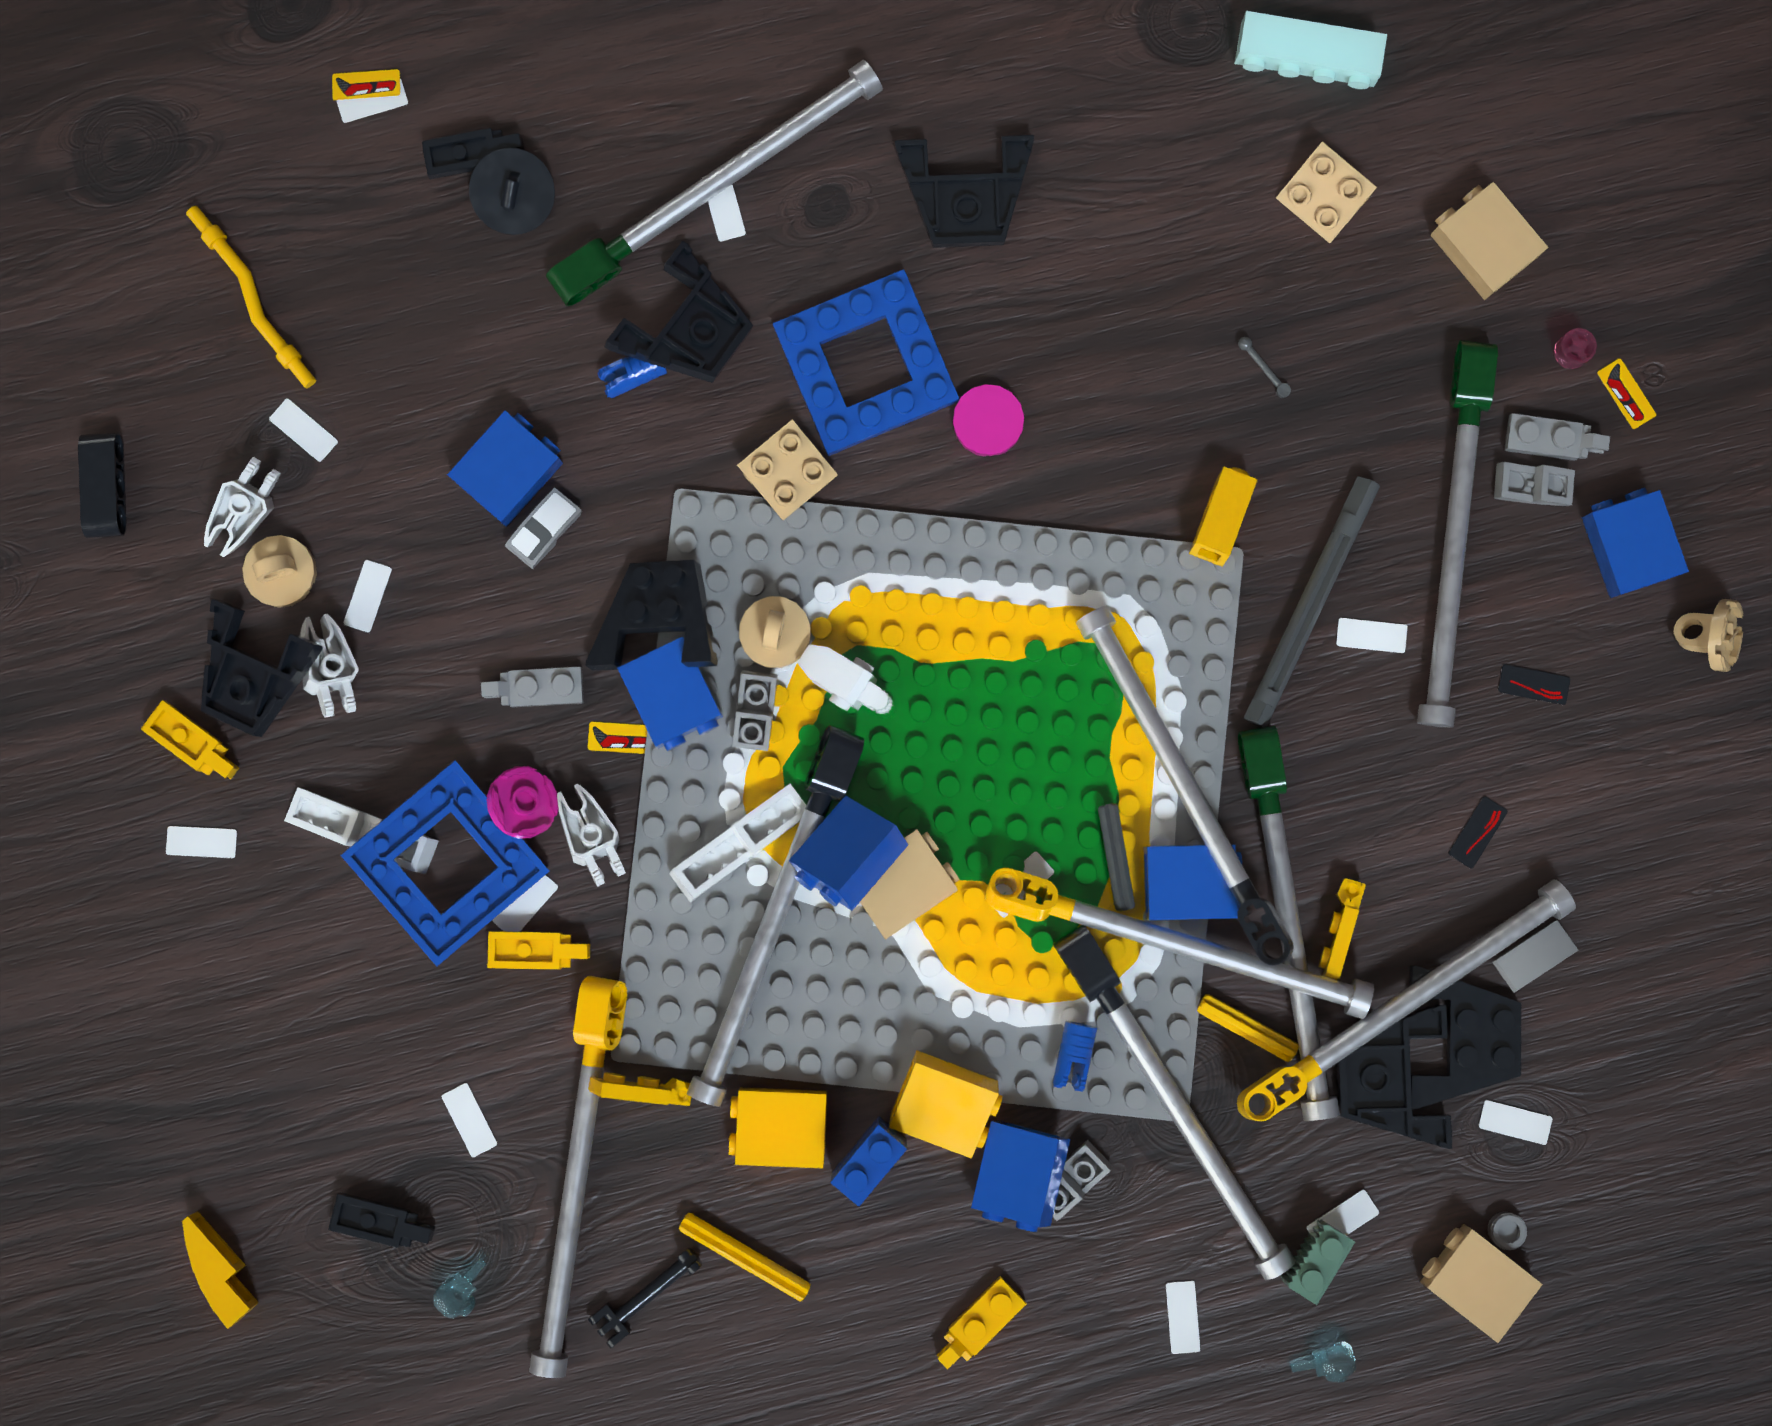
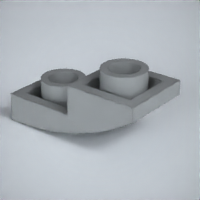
M742 670L732 747L762 751L769 750L778 679L777 674Z
M1556 920L1492 963L1513 993H1515L1577 952L1578 949L1558 920Z
M1089 1140L1085 1141L1065 1161L1053 1218L1056 1221L1083 1199L1085 1193L1112 1170L1113 1165Z

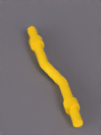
M197 205L191 207L186 212V215L202 233L201 239L209 249H215L238 277L251 322L277 353L276 359L285 369H290L306 389L314 385L317 380L301 361V354L292 344L288 345L265 317L252 273L227 243L225 233L218 225H213Z

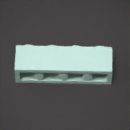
M1246 11L1241 22L1234 64L1243 65L1244 69L1253 72L1268 69L1278 71V74L1284 77L1293 78L1304 75L1313 77L1314 81L1320 83L1340 81L1348 83V86L1355 89H1367L1369 86L1374 87L1381 76L1387 34Z

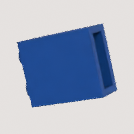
M504 411L447 475L507 527L562 466L563 462L557 456L561 450L545 436L538 440L530 433L534 427L523 416L517 413L512 417L508 412Z
M1646 488L1633 491L1625 495V502L1616 505L1613 504L1612 499L1591 506L1592 513L1582 517L1610 598L1689 572L1660 490L1649 494Z
M683 636L617 668L655 747L659 749L664 746L666 751L686 742L684 736L696 730L699 735H702L719 726L717 720L723 718L700 667H687L681 663L684 645Z
M845 795L790 858L789 862L798 872L795 878L806 889L812 891L815 887L820 890L821 896L833 906H837L840 903L853 911L909 844L895 824Z
M1206 845L1143 847L1145 920L1238 918L1237 911L1239 910V905ZM1231 845L1242 864L1241 852H1236L1235 845Z
M878 1116L832 1171L830 1183L859 1207L907 1150V1139L896 1130L889 1128V1124Z
M991 1121L971 1208L983 1211L982 1217L996 1222H1003L1004 1218L1017 1221L1015 1227L1026 1231L1037 1232L1038 1227L1051 1226L1070 1139L1005 1121Z

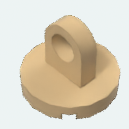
M283 535L266 537L254 544L247 553L242 568L244 583L250 594L260 602L278 608L293 606L305 599L310 593L309 590L312 588L313 583H315L317 576L316 562L310 550L298 540Z
M768 596L755 601L745 611L739 624V639L744 652L755 663L766 668H784L801 658L810 643L811 626L806 613L796 602L785 597Z
M1722 599L1717 604L1714 614H1685L1676 621L1674 636L1682 648L1694 652L1708 653L1711 669L1728 672L1731 670L1730 666L1733 667L1734 663L1737 662L1741 649L1743 631L1742 627L1737 626V618H1742L1743 616L1742 606L1737 600ZM1692 625L1703 627L1701 635L1697 638L1687 639L1684 637L1688 627Z

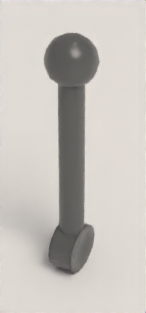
M1249 337L1240 338L1238 342L1239 348L1249 353L1275 385L1277 396L1280 398L1289 396L1291 393L1290 385L1282 383L1252 347V341Z

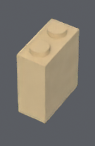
M1494 182L1485 189L1478 185L1462 199L1466 204L1457 211L1452 207L1445 211L1435 220L1438 227L1431 234V237L1484 300L1549 248Z
M915 830L905 837L909 845L860 901L885 940L958 891L954 883L960 879L948 862L943 865L940 864L934 855L939 848L928 832L921 835L918 830Z
M1463 1224L1460 1229L1455 1228L1449 1233L1444 1241L1446 1248L1439 1257L1431 1258L1422 1270L1424 1277L1420 1280V1283L1499 1343L1543 1284L1477 1232Z

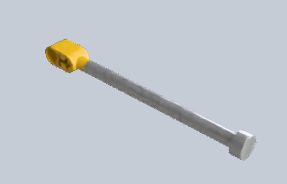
M1001 868L995 871L985 892L988 904L996 910L1036 922L1043 921L1052 915L1343 1005L1345 1014L1364 1019L1372 1002L1374 984L1355 978L1350 985L1282 963L1268 965L1262 962L1256 955L1058 895V890L1051 881L1011 868ZM996 885H1008L1013 893L1003 895L998 892ZM1022 890L1025 891L1023 900L1019 899ZM1036 896L1042 897V904L1036 903Z
M1555 879L1538 890L1539 899L1378 1007L1364 1019L1359 1020L1292 1067H1277L1244 1089L1237 1099V1108L1240 1114L1249 1120L1266 1121L1305 1094L1308 1082L1553 916L1561 920L1574 911L1576 904L1569 891ZM1282 1076L1293 1078L1294 1081L1290 1083L1291 1091L1279 1090L1273 1094L1268 1090L1277 1089L1283 1085L1284 1079ZM1256 1093L1260 1094L1265 1101L1263 1111L1257 1115L1252 1113L1249 1108V1100Z
M587 976L582 981L578 994L573 1037L577 1044L584 1045L540 1350L532 1352L529 1368L531 1374L546 1378L565 1377L568 1356L562 1353L599 1101V1096L589 1092L590 1077L602 1078L606 1050H614L620 1042L627 1001V987L624 982L594 976Z

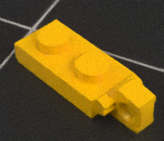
M165 700L159 703L141 727L143 732L196 771L210 775L215 770L224 778L232 779L239 770L236 764L224 756L229 749L222 745L223 742Z
M1344 878L1336 894L1341 902L1342 909L1341 913L1335 911L1333 913L1328 930L1329 933L1334 934L1330 948L1324 946L1318 967L1324 969L1322 974L1324 977L1334 980L1340 979L1366 884Z
M488 931L487 968H570L571 959L590 958L591 944L571 943V935L560 932Z
M604 1072L603 1078L590 1077L589 1092L601 1098L663 1105L690 1106L691 1097L686 1094L690 1083L672 1078L665 1085H659L660 1080L655 1078L638 1076L637 1082L625 1081V1075Z
M999 1276L948 1327L949 1331L944 1335V1338L949 1343L937 1354V1359L947 1369L961 1356L968 1361L1026 1305V1301Z

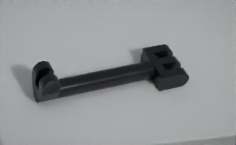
M687 1248L677 1257L678 1261L615 1311L608 1302L588 1319L591 1325L598 1323L602 1317H605L608 1321L597 1330L601 1337L612 1328L617 1332L606 1342L610 1349L630 1334L631 1330L625 1323L628 1319L686 1272L692 1275L702 1266L699 1256L693 1249Z

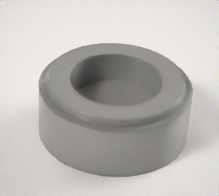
M1506 1211L1499 1212L1489 1221L1488 1236L1496 1246L1504 1250H1514L1525 1242L1527 1227L1525 1222L1516 1214Z

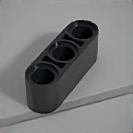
M119 433L80 435L78 440L82 532L86 538L124 536L127 520L124 446L121 435Z

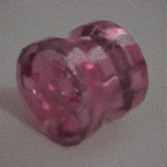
M1572 329L1556 342L1553 351L1554 357L1558 364L1564 368H1579L1595 355L1597 349L1596 339L1586 329Z

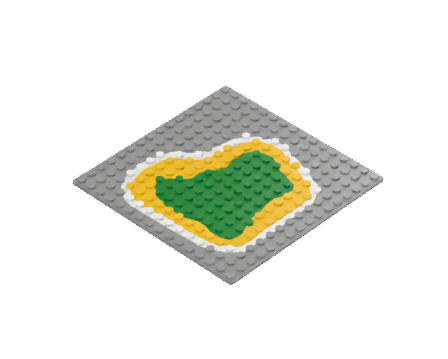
M690 489L676 490L673 498L666 561L695 560L701 565L708 606H705L708 623L712 626L713 638H711L713 651L717 654L718 664L717 666L700 667L721 710L723 718L717 720L719 724L717 728L702 735H699L696 730L684 736L686 740L684 744L669 751H666L664 746L659 749L655 747L647 731L619 981L624 982L627 987V1001L621 1039L618 1046L611 1050L612 1059L625 1063L704 1070L799 823L691 903L669 873L673 868L789 784L793 786L807 805L811 792L805 790V780L820 740L826 728L832 725L864 738L863 751L845 795L895 824L904 838L915 830H918L921 835L928 832L939 848L934 855L940 864L943 865L948 862L960 879L954 883L958 891L885 940L860 902L853 911L840 903L837 906H833L821 896L820 890L814 887L810 891L799 884L726 1073L900 1092L916 1050L997 1080L999 1095L1003 1096L1001 1103L1173 1121L1097 999L1092 1002L1088 1001L1053 943L1080 927L1081 924L1052 915L1039 922L1008 914L1003 918L988 904L985 899V892L995 871L1001 868H1011L1023 872L1025 868L1024 861L1034 852H1038L1054 870V874L1047 880L1056 886L1058 895L1206 940L1208 919L1145 920L1143 847L1205 845L1095 642L1092 638L1086 640L1083 638L1076 622L1093 610L1103 606L1109 607L1116 620V624L1111 627L1218 820L1244 556L1242 549L1233 547L1229 558L1221 567L1190 555L1189 552L1193 542L805 502L782 521L764 497ZM768 596L785 597L796 602L806 613L811 626L809 644L829 647L852 662L858 657L874 667L871 674L877 679L875 685L889 694L893 701L892 710L889 713H885V715H880L864 705L859 710L851 706L848 711L843 710L829 701L832 694L817 686L808 678L797 662L799 660L784 668H766L755 663L744 652L739 639V624L745 611L755 601ZM685 631L658 633L657 648L682 636L685 638ZM742 670L778 675L768 751L732 747ZM831 801L826 817L839 802ZM1111 803L1117 804L1119 809L1135 902L1133 909L1117 911L1114 906L1098 813L1099 806ZM1036 896V903L1042 904V897ZM1087 927L1121 981L1115 987L1190 1105L1199 1018L1197 1008L1201 997L1204 962ZM1065 1021L1078 1022L1098 1028L1086 1086L1083 1092L1075 1091L1071 1081L1075 1062H1072L1066 1087H1053V1078Z

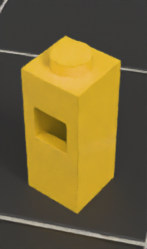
M1223 467L1214 484L1190 549V555L1223 567L1233 549L1258 479L1250 477L1249 473L1243 469Z

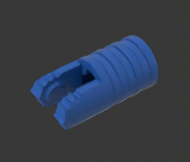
M627 356L599 369L598 376L600 380L609 382L605 385V393L607 397L614 398L668 372L666 368Z
M1065 1021L1053 1078V1087H1066L1072 1062H1075L1071 1081L1075 1091L1083 1092L1085 1090L1097 1027Z

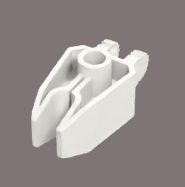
M252 457L239 479L222 484L206 525L204 546L206 547L212 546L223 528H227L230 536L220 554L222 557L229 555L240 547L274 509L272 497L269 494L281 473L275 469L269 472L260 489L250 485L251 479L260 468L261 461L255 457Z
M324 614L320 620L324 639H320L315 633L310 617L305 618L300 636L322 645L323 649L303 677V689L311 695H317L324 718L334 716V704L331 700L330 692L337 690L340 692L345 712H355L356 702L351 682L359 668L340 627L328 614Z
M809 644L797 662L814 684L832 694L829 701L843 710L848 711L850 706L859 710L862 705L872 711H876L880 715H885V713H889L892 710L893 701L889 694L875 685L877 679L871 674L874 667L860 658L856 657L852 662L829 647Z
M575 784L576 794L582 804L580 814L578 811H573L569 808L560 791L557 793L560 819L573 862L582 866L587 865L598 887L605 882L604 875L595 860L607 855L610 860V866L618 877L626 873L616 853L619 844V834L593 796L582 786Z

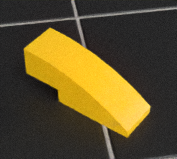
M197 1211L182 1221L189 1260L200 1289L212 1310L225 1327L229 1329L259 1302L235 1276L246 1265Z

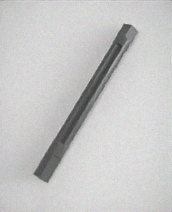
M1357 477L1263 679L1247 709L1244 719L1262 728L1268 726L1338 574L1378 493L1380 485L1375 481Z

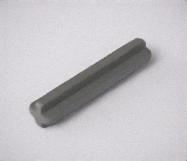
M1115 803L1101 805L1098 808L1114 906L1117 911L1131 910L1135 907L1118 805Z

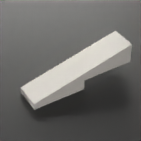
M791 784L787 785L734 823L721 835L673 868L669 873L691 903L799 823L806 804Z
M297 787L284 821L345 846H352L383 819ZM422 835L394 860L403 868L426 874L439 840Z

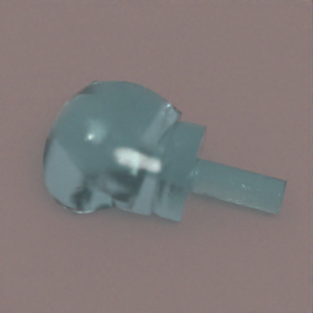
M479 1259L465 1276L457 1271L453 1277L451 1276L433 1294V1303L436 1309L450 1319L459 1315L468 1316L476 1305L472 1293L477 1288L471 1282L486 1266V1263Z
M1344 1341L1336 1342L1333 1346L1312 1350L1313 1359L1290 1363L1292 1373L1316 1369L1318 1377L1325 1376L1328 1381L1337 1383L1345 1382L1356 1371L1354 1351Z

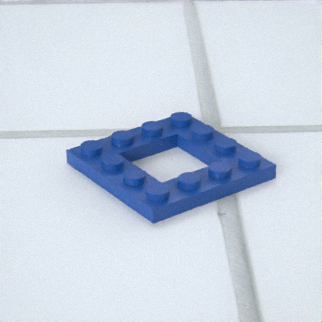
M904 269L773 323V328L828 456L958 403L960 400ZM886 319L912 381L846 407L821 345Z
M456 760L341 854L346 863L436 966L440 965L550 872L523 839H517L504 834L493 823L488 813L487 797ZM451 812L497 867L443 913H440L394 859Z

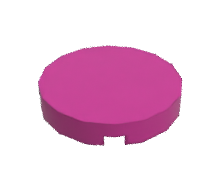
M985 384L974 387L961 396L954 409L953 426L956 438L965 449L978 456L1003 454L1017 443L1022 434L1024 414L1021 403L1012 392L1001 386Z
M515 766L502 772L490 784L487 794L488 813L493 823L504 834L517 839L532 838L548 830L559 809L557 791L552 781L546 775L542 776L539 772L535 771L537 769L530 766Z

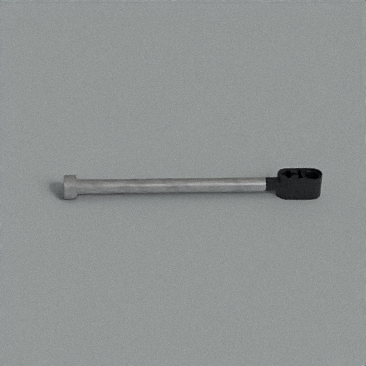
M1103 606L1093 610L1080 618L1076 625L1085 640L1092 638L1235 897L1239 905V923L1257 956L1268 965H1278L1287 961L1294 949L1290 935L1271 902L1260 898L1113 632L1111 627L1116 624V620L1109 607ZM1253 905L1256 909L1263 908L1266 913L1261 917L1264 926L1270 927L1273 924L1276 930L1267 932L1258 938L1256 932L1262 931L1263 928L1258 921L1251 922L1248 916L1252 913L1251 906ZM1271 937L1279 938L1284 944V953L1280 958H1273L1266 952L1265 945Z
M829 725L820 740L804 785L805 790L811 792L810 798L701 1077L693 1076L686 1093L698 1101L721 1107L727 1088L721 1085L800 884L795 878L798 872L789 860L824 821L831 801L840 802L844 798L863 751L864 738Z
M1081 925L1053 943L1088 1001L1092 1002L1097 999L1258 1254L1259 1257L1256 1259L1255 1265L1263 1278L1271 1280L1289 1270L1295 1264V1258L1286 1244L1277 1245L1115 988L1121 981L1087 927Z

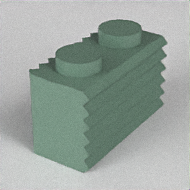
M1322 1219L1317 1220L1318 1226L1313 1227L1314 1232H1308L1309 1237L1304 1238L1305 1243L1300 1244L1301 1250H1296L1297 1256H1293L1296 1260L1295 1264L1285 1272V1275H1281L1282 1281L1290 1289L1316 1305L1355 1244L1353 1239Z

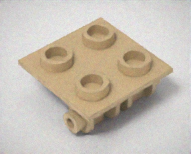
M1322 141L1276 199L1327 242L1331 243L1359 208L1369 199L1377 186Z
M793 419L737 465L751 485H754L782 521L838 476Z

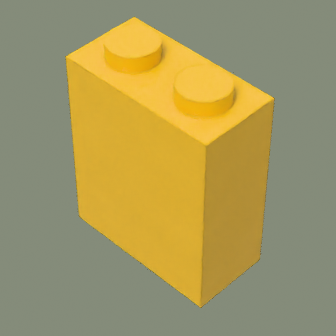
M916 1050L891 1111L889 1128L972 1159L976 1147L982 1149L987 1139L989 1128L985 1126L989 1116H996L1000 1108L1003 1096L999 1095L998 1081Z
M740 1087L738 1096L731 1097L730 1117L737 1118L736 1133H730L729 1155H735V1165L824 1168L827 1091Z

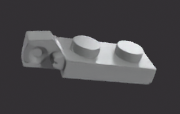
M1512 413L1508 418L1504 451L1575 461L1578 458L1586 459L1588 452L1603 454L1604 451H1608L1610 436L1591 433V426L1583 425V423Z
M582 667L511 670L500 673V681L481 682L482 697H501V705L512 708L584 703Z

